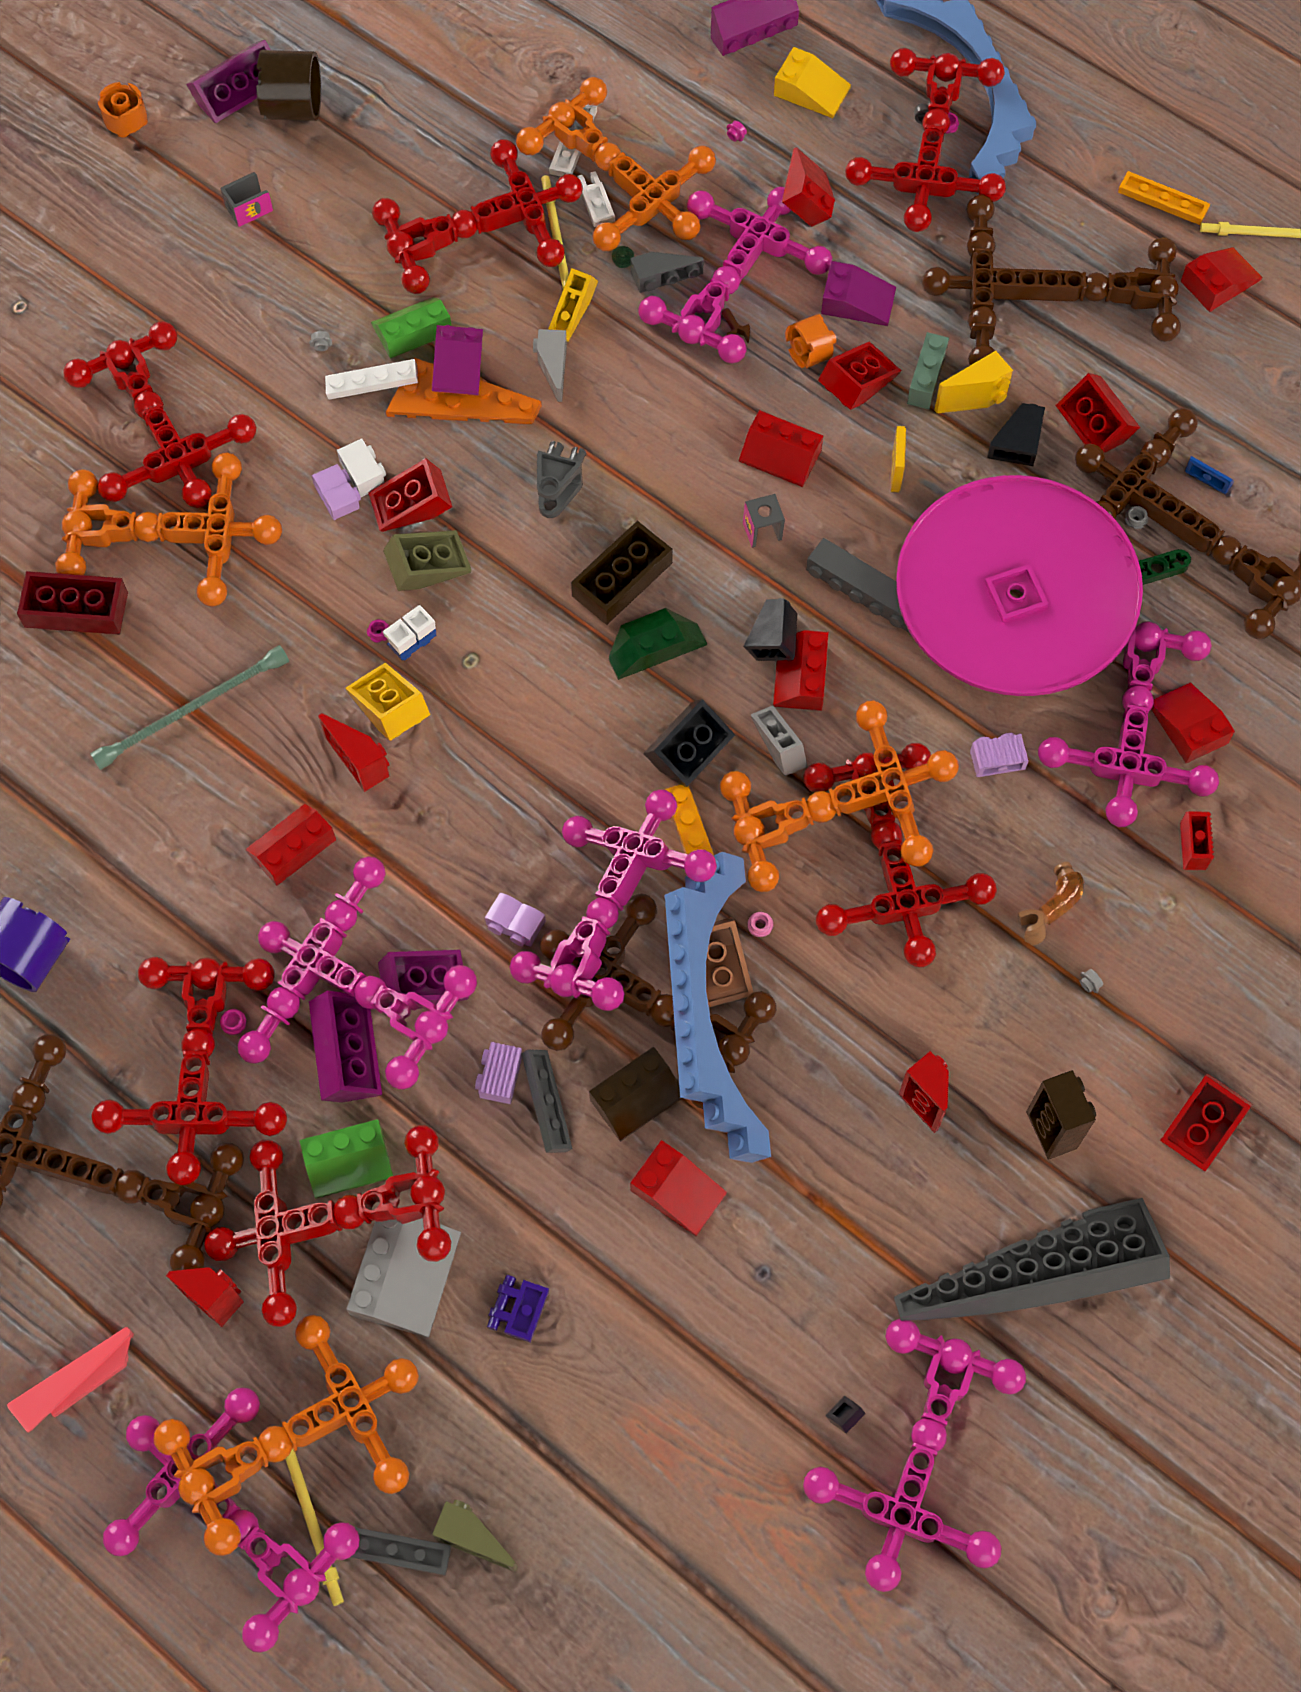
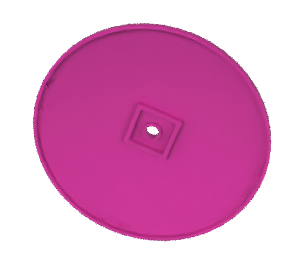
M1007 475L989 477L970 482L945 494L926 509L914 523L902 546L897 565L896 589L899 608L911 636L922 651L953 677L982 690L1003 695L1038 696L1052 694L1082 684L1096 676L1126 646L1135 629L1142 605L1143 583L1139 561L1132 543L1118 522L1102 506L1080 491L1052 480L1032 476ZM1014 589L1019 590L1023 596L1015 598L1011 596L1010 591Z

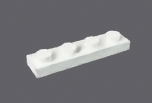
M586 105L583 109L593 116L594 121L597 106ZM576 120L572 127L569 128L571 131L583 129ZM560 141L549 167V174L559 177L564 174H573L581 152L577 149H568Z
M415 359L327 375L325 376L326 395L330 400L418 383L417 363Z

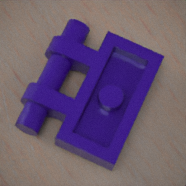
M506 1275L503 1284H500L497 1293L499 1295L494 1308L491 1307L488 1314L490 1319L487 1328L497 1331L500 1321H504L507 1323L504 1331L505 1334L531 1343L550 1290L523 1280L520 1290L515 1289L513 1286L516 1278ZM509 1298L516 1299L511 1313L504 1311Z

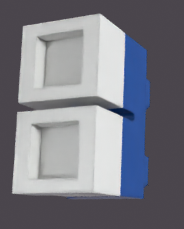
M418 605L403 616V621L399 619L383 631L384 636L389 641L387 645L402 661L411 657L412 653L420 647L426 646L430 643L431 639L437 636L435 621L421 605Z

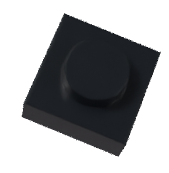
M844 1396L825 1416L833 1425L847 1434L865 1415V1412L859 1405Z

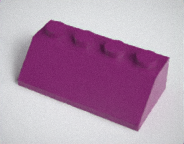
M728 0L711 7V40L722 56L787 29H792L798 25L799 7L797 1Z
M266 40L257 41L186 84L196 103L214 123L219 122L257 99L256 85H258L259 71H261L257 69L259 53L261 50H271Z
M328 990L308 1001L321 1101L343 1103L381 1096L382 1088L371 1009L361 1007L353 996Z

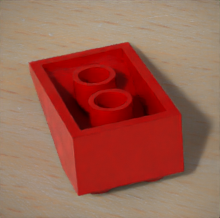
M796 147L793 149L782 203L813 227L832 217L835 198L826 172Z
M1234 247L1203 254L1186 264L1180 282L1211 312L1261 281L1263 277Z
M869 341L829 359L818 381L827 391L837 397L845 407L852 410L868 401L897 377L902 370Z
M426 458L368 492L381 532L434 519L453 507L441 469Z
M1191 682L1153 699L1154 704L1151 710L1185 763H1189L1229 744L1235 733L1234 728L1222 710Z
M323 713L318 715L325 739L364 792L390 777L387 768L390 764L385 757L387 753L380 743L375 744L370 736Z
M1206 1074L1160 1141L1206 1172L1253 1104L1210 1074Z
M662 1140L630 1182L631 1192L695 1236L699 1234L727 1194L722 1187L688 1158Z

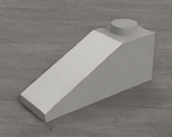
M539 329L538 339L534 338L533 352L537 353L538 363L557 401L562 402L567 349L566 330Z
M774 706L751 714V718L769 753L784 776L807 767L803 743Z

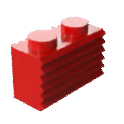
M1188 811L1185 812L1180 822L1184 870H1206L1215 857L1213 855L1214 847L1212 844L1214 842L1212 841L1213 832H1211L1212 823L1210 821L1212 818H1210V812Z

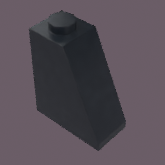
M1022 403L991 441L987 458L1033 467L1038 451L1045 407Z
M783 598L766 599L743 646L756 661L794 660L798 613L792 608L790 602Z

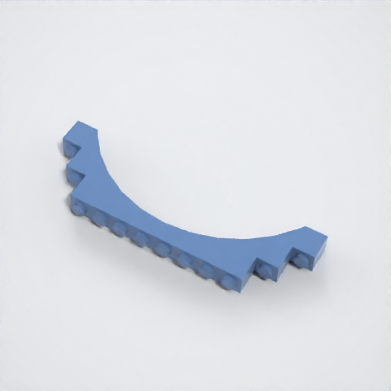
M876 0L884 17L912 23L936 34L954 46L971 64H980L987 58H995L1001 62V56L994 49L991 37L986 34L982 20L978 19L973 4H970L968 0H950L943 2V0ZM1004 67L1005 75L1001 83L993 87L984 86L990 102L991 129L985 144L971 163L968 178L981 180L983 176L989 173H995L1004 178V167L1017 163L1019 153L1021 152L1020 143L1033 138L1036 120L1030 115L1026 101L1020 97L1018 87L1012 82L1007 67Z
M721 852L714 855L717 868L711 879L705 882H695L686 876L685 887L665 894L680 1098L703 1102L705 1128L727 1132L729 1158L753 1163L771 1157L769 1130L746 1104L729 1074L711 1023L706 992V959L709 939L715 920L728 897L746 882L744 858Z

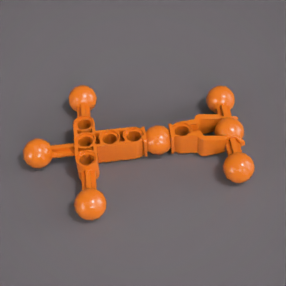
M597 77L585 79L581 84L579 95L571 101L565 99V102L553 104L549 109L548 116L542 117L543 123L536 128L525 127L517 134L516 145L519 151L525 155H535L542 149L544 138L554 131V135L568 149H577L586 157L591 158L593 162L595 161L598 168L603 171H609L608 175L610 177L613 176L614 181L632 197L629 203V211L613 224L603 222L595 228L592 237L598 249L602 251L616 249L620 243L621 234L632 225L643 226L660 212L672 222L673 232L681 240H691L699 233L701 226L698 217L692 212H680L671 203L679 197L681 185L696 173L707 174L712 171L716 163L715 153L707 146H697L690 152L688 163L677 172L667 170L658 178H653L632 158L625 156V153L621 152L617 145L609 143L608 138L603 137L601 131L593 124V116L583 109L586 105L597 106L603 103L607 96V87L603 80ZM575 120L583 127V129L569 130Z
M221 453L213 460L212 472L218 479L217 493L210 498L208 513L167 512L156 515L152 512H144L137 516L136 512L130 514L127 511L111 510L106 504L87 505L88 498H91L97 492L98 479L89 470H76L68 479V489L74 495L73 506L67 508L69 513L64 515L62 520V530L65 534L62 540L67 543L66 552L60 555L55 563L56 573L85 574L86 562L80 555L82 544L84 546L105 548L110 546L111 542H128L133 539L138 541V538L145 542H152L160 538L161 542L167 540L171 543L204 544L209 558L207 576L197 586V597L206 606H219L225 601L227 596V586L221 580L222 565L230 557L232 536H251L260 544L270 545L280 539L282 525L279 520L271 515H262L254 522H234L235 513L230 500L232 481L236 480L241 474L242 464L232 453ZM92 520L105 521L101 530L92 531Z
M871 700L859 706L856 712V722L859 727L870 734L875 748L874 761L878 772L840 784L834 790L832 788L829 789L830 793L817 791L810 795L807 801L805 797L802 798V801L793 800L780 804L770 800L750 808L747 799L751 792L749 777L739 771H730L721 780L720 792L724 798L733 802L736 815L732 817V820L736 822L734 837L738 843L744 846L742 852L749 854L752 864L747 875L749 885L756 891L769 892L776 887L779 881V871L774 864L766 861L763 849L786 843L789 835L806 828L809 824L811 826L814 825L813 821L825 823L833 819L836 813L839 817L841 813H853L886 801L889 802L894 817L899 820L905 838L901 847L903 860L914 867L924 866L932 858L934 852L933 845L929 839L919 834L913 816L914 804L908 786L930 778L938 782L952 780L959 769V762L956 756L946 750L936 751L930 756L927 764L902 771L896 751L889 745L884 730L888 717L887 710L881 703ZM885 757L892 758L889 763H881V760ZM893 779L900 780L896 786L888 785ZM869 787L876 788L872 794L864 793ZM843 796H851L848 802H840ZM904 801L908 803L907 806L902 809L896 808V805L899 802ZM803 812L800 818H792L794 813ZM776 815L775 822L779 828L765 834V826L760 819Z
M309 1315L299 1321L295 1329V1337L304 1349L312 1350L326 1374V1387L330 1394L329 1397L295 1414L288 1423L282 1422V1427L272 1426L266 1428L258 1439L257 1437L253 1438V1442L247 1441L227 1450L224 1447H216L196 1460H193L187 1449L190 1441V1432L185 1423L176 1419L163 1421L154 1432V1445L159 1452L171 1456L178 1470L174 1477L180 1479L178 1486L179 1495L186 1503L194 1505L192 1513L200 1512L207 1526L203 1540L209 1552L218 1556L231 1554L238 1547L241 1540L239 1526L234 1521L222 1517L216 1505L217 1503L237 1494L241 1490V1483L256 1474L263 1465L267 1467L268 1462L276 1463L283 1461L289 1456L292 1449L295 1452L297 1447L307 1446L344 1425H347L357 1442L364 1443L376 1465L373 1472V1480L378 1489L388 1494L400 1492L409 1481L408 1467L401 1459L391 1457L377 1433V1419L369 1403L390 1391L398 1394L410 1392L418 1382L419 1373L417 1367L408 1359H395L387 1365L381 1378L360 1388L348 1366L338 1362L327 1342L330 1337L329 1324L320 1316ZM336 1375H342L346 1378L345 1381L339 1384L332 1382L331 1379ZM351 1398L359 1402L355 1407H347L344 1404L347 1399ZM324 1412L333 1414V1418L329 1421H322L319 1419V1416ZM367 1422L372 1427L368 1431H360L357 1426L360 1423ZM298 1426L308 1428V1431L303 1435H297L293 1432ZM252 1453L257 1456L251 1463L242 1461L243 1456ZM219 1463H224L226 1465L225 1470L232 1476V1479L215 1489L214 1477L206 1469Z

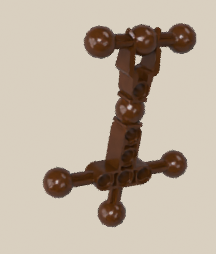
M637 894L632 896L625 906L627 918L615 935L606 938V944L599 957L602 961L600 968H604L606 973L603 975L595 974L591 981L597 982L604 977L614 978L617 981H626L628 986L623 988L625 994L623 1003L639 1012H646V1015L648 1017L651 1016L657 1025L671 1026V1030L675 1031L673 996L669 994L661 995V990L655 991L650 983L621 967L625 959V947L638 927L651 923L657 914L655 901L649 895ZM558 929L548 931L540 942V950L543 956L552 961L559 943L563 940H568L569 935L565 931ZM616 947L620 949V952L610 954L607 950ZM576 957L571 964L579 967L583 957ZM754 992L746 998L744 1003L746 1016L738 1029L737 1026L720 1015H710L713 1029L726 1034L718 1042V1047L729 1073H735L734 1066L741 1065L748 1059L750 1054L749 1044L755 1042L752 1034L757 1026L769 1022L776 1014V1002L767 992ZM644 993L651 997L647 1001H640L637 998L640 994ZM581 994L577 998L573 997L560 1018L550 1019L543 1026L541 1039L549 1049L560 1051L572 1044L574 1039V1029L572 1026L585 1007L594 1005L592 997L582 996ZM691 1100L697 1108L703 1109V1102Z

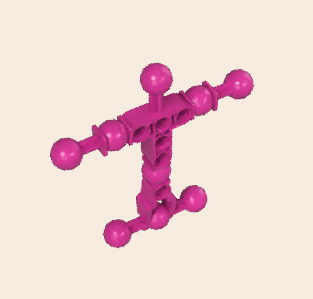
M367 856L361 858L355 864L353 869L355 881L345 897L338 893L335 894L338 900L331 902L324 913L325 920L323 918L319 919L320 922L312 928L302 944L290 937L287 926L281 922L271 921L260 929L258 941L264 951L274 954L285 952L293 958L283 972L282 980L278 981V984L282 987L275 988L269 994L267 1007L261 1006L267 1012V1015L258 1029L245 1033L239 1040L237 1045L238 1053L245 1062L257 1064L263 1062L269 1056L271 1051L269 1038L280 1021L289 1025L290 1022L286 1019L293 1017L298 1012L300 999L304 1001L305 996L313 990L319 979H322L346 994L355 997L361 1007L376 1009L378 1012L384 1013L390 1018V1025L395 1030L413 1041L404 1056L394 1057L385 1069L386 1079L392 1087L402 1090L411 1088L418 1080L419 1069L417 1063L425 1051L432 1050V1044L441 1042L446 1037L448 1032L447 1020L453 1018L451 1010L458 999L469 997L475 991L477 979L474 971L462 965L451 967L446 972L443 980L446 991L435 1006L432 1002L415 992H408L404 995L389 989L382 979L366 976L364 973L358 972L352 966L334 957L342 945L343 937L346 938L347 936L344 931L350 930L355 925L358 918L357 912L363 913V910L357 904L367 889L378 887L384 881L386 875L383 863L375 857ZM394 1000L393 1004L388 1007L389 1003ZM422 1007L427 1011L422 1012L417 1017L414 1032L406 1027L407 1022L404 1019L410 1016L411 1010L415 1011Z

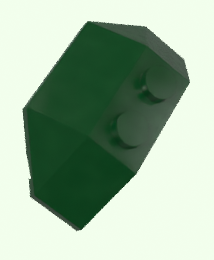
M664 608L622 624L608 660L617 679L620 680L707 646V642L697 623Z

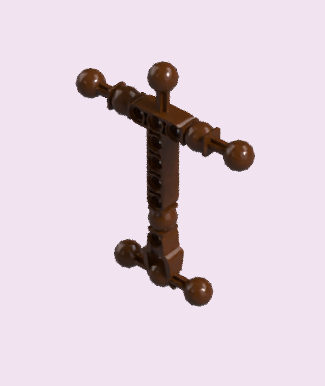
M984 195L974 196L970 199L966 208L968 218L974 222V227L970 230L967 242V250L971 256L970 276L949 275L945 269L933 267L927 270L922 278L924 291L932 296L943 295L948 289H970L971 313L968 316V325L971 330L970 338L976 339V347L969 353V365L995 351L990 346V340L993 339L997 324V317L993 311V299L1072 302L1078 299L1083 301L1085 297L1090 301L1096 302L1105 298V302L1129 304L1133 309H1154L1158 307V316L1152 322L1151 331L1153 336L1159 341H1172L1178 336L1181 329L1179 318L1172 314V306L1177 304L1175 298L1178 295L1179 286L1177 280L1174 279L1175 274L1170 273V263L1175 259L1177 253L1175 243L1165 237L1157 238L1148 247V258L1150 262L1156 265V269L1138 267L1134 272L1108 273L1106 277L1098 272L1090 273L1086 276V272L1080 273L1068 270L993 268L992 254L995 251L996 245L993 238V228L988 227V221L994 215L995 206L993 200ZM1150 285L1149 292L1140 291L1139 286Z
M1178 408L1172 412L1168 418L1169 429L1163 435L1157 432L1153 439L1147 441L1143 445L1140 454L1132 460L1123 472L1105 461L1104 451L1099 446L1085 444L1080 447L1075 454V462L1079 470L1087 474L1098 472L1113 482L1107 489L1106 494L1102 495L1100 501H1096V503L1102 506L1115 520L1117 515L1128 504L1133 507L1140 506L1144 508L1149 518L1198 551L1206 553L1207 556L1212 554L1213 559L1218 564L1223 566L1230 565L1228 570H1233L1234 574L1249 586V593L1267 603L1264 608L1254 609L1247 614L1244 620L1245 632L1250 637L1265 639L1271 635L1275 629V616L1280 610L1288 611V606L1294 605L1301 599V551L1298 556L1299 566L1293 571L1275 556L1268 558L1253 549H1247L1248 546L1246 545L1242 548L1241 543L1235 537L1230 535L1223 536L1225 531H1221L1214 522L1149 480L1151 475L1156 473L1157 468H1161L1168 463L1175 449L1176 440L1188 437L1195 432L1198 421L1196 414L1192 410ZM1266 574L1277 578L1272 587L1262 580Z
M45 1034L39 1037L33 1044L32 1052L36 1063L29 1079L20 1077L19 1081L22 1084L13 1091L12 1105H9L8 1108L10 1110L6 1112L0 1124V1168L2 1169L0 1174V1208L3 1205V1192L7 1190L5 1187L11 1182L17 1167L104 1194H113L124 1203L135 1204L140 1202L145 1206L148 1203L152 1208L164 1212L171 1223L191 1229L186 1244L176 1248L171 1254V1270L204 1268L205 1259L201 1247L206 1234H209L212 1226L218 1224L224 1216L225 1208L222 1200L228 1196L223 1191L229 1176L238 1173L243 1166L244 1156L242 1150L233 1143H222L214 1148L210 1156V1165L214 1172L206 1188V1186L195 1182L182 1186L172 1182L151 1180L150 1177H146L138 1170H127L124 1172L122 1169L117 1168L116 1171L109 1164L29 1140L33 1131V1121L37 1120L35 1114L39 1113L45 1106V1093L49 1094L50 1091L44 1084L50 1068L60 1064L66 1056V1045L62 1038L54 1034ZM23 1119V1123L20 1127L13 1128V1125L17 1120ZM7 1144H13L12 1149L8 1153H2L3 1148ZM31 1152H38L35 1159L27 1161V1157ZM57 1159H62V1164L58 1168L52 1169L53 1162ZM84 1166L87 1167V1172L83 1176H76L78 1169ZM105 1175H113L109 1183L101 1184L102 1178ZM158 1189L163 1190L160 1198L156 1200L151 1199L154 1191ZM185 1192L199 1195L191 1203V1217L176 1213L175 1207L180 1203V1197Z

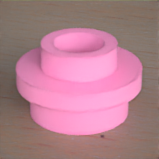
M756 912L749 917L748 930L752 935L765 937L771 933L773 920L767 913ZM762 922L765 927L759 929L756 927V924Z

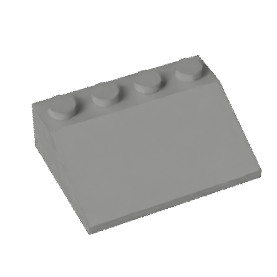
M423 1218L406 1224H401L396 1219L382 1222L375 1221L346 1309L350 1316L429 1338L461 1232L440 1224V1228L444 1229L450 1236L452 1242L451 1251L443 1260L430 1262L419 1255L416 1247L417 1238L424 1230Z

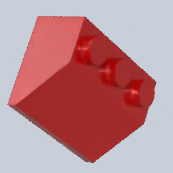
M1088 373L1055 405L1084 444H1095L1104 453L1124 444L1141 428L1102 376Z
M759 410L747 433L739 462L803 487L822 452L823 435Z
M803 630L796 633L794 660L777 661L774 707L822 711L829 632Z
M303 804L245 850L274 884L278 886L336 841L333 828L319 812Z
M929 1051L906 1071L899 1095L935 1133L938 1131L948 1108L949 1070L942 1057L939 1055L935 1056Z
M210 1267L169 1271L166 1275L182 1294L221 1327L244 1303L239 1296L242 1291L221 1269L217 1273Z

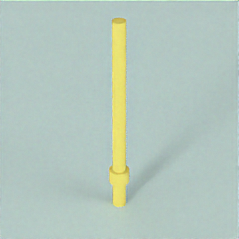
M548 175L542 176L543 190L551 188L550 177ZM556 200L545 204L552 238L559 240L563 245L555 207ZM565 256L562 263L558 265L562 289H564L569 276Z
M1219 222V224L1201 223L1200 232L1217 233L1218 236L1240 234L1301 238V229L1230 225L1229 222Z
M292 1449L285 1460L316 1555H318L324 1548V1539L296 1453ZM331 1565L324 1573L327 1581H322V1583L327 1586L333 1606L342 1604L344 1600L337 1581L340 1579L337 1569Z

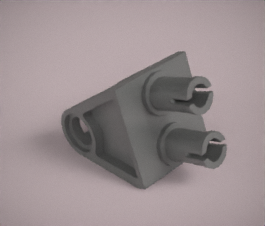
M551 441L547 453L538 450L537 492L539 495V511L542 516L546 518L559 516L583 486L582 463L587 454L584 449L580 448L577 453L578 447H573L570 458L561 457L564 446L557 442L555 448L556 442ZM548 501H554L557 504L551 511L546 510L544 504Z

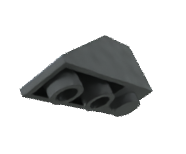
M649 252L630 258L631 274L640 293L652 291L658 287L668 284L672 285L678 281L695 278L703 274L704 259L703 257Z

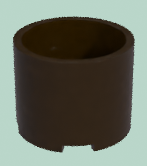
M261 50L257 62V69L261 71H259L258 85H256L260 115H264V119L317 121L321 107V71L317 53L315 51Z

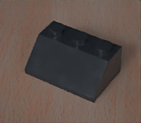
M701 699L691 702L643 754L660 772L681 785L688 787L735 734Z

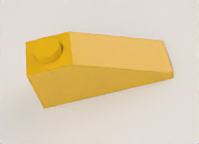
M571 268L548 330H566L567 342H569L591 302L598 283L597 279Z

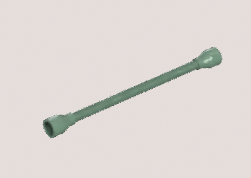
M280 645L269 650L256 665L251 666L245 672L240 673V675L237 674V676L232 677L226 683L223 682V684L218 685L215 689L213 688L207 694L204 693V695L199 696L196 700L194 699L190 703L185 704V706H182V708L180 707L175 710L174 713H169L163 719L161 718L160 721L157 720V722L155 721L149 727L141 729L135 735L127 737L121 743L116 742L113 745L100 747L91 752L90 755L98 768L102 770L112 764L117 756L125 751L124 749L127 750V747L130 748L133 744L135 745L138 741L140 742L141 739L144 740L147 736L149 737L152 733L154 734L155 731L158 732V730L160 731L166 725L174 723L180 717L188 715V712L191 713V711L193 712L199 706L207 704L213 698L221 696V693H226L232 687L235 688V686L240 685L243 681L245 682L251 676L254 677L259 672H265L269 669L285 665L289 662L285 651Z

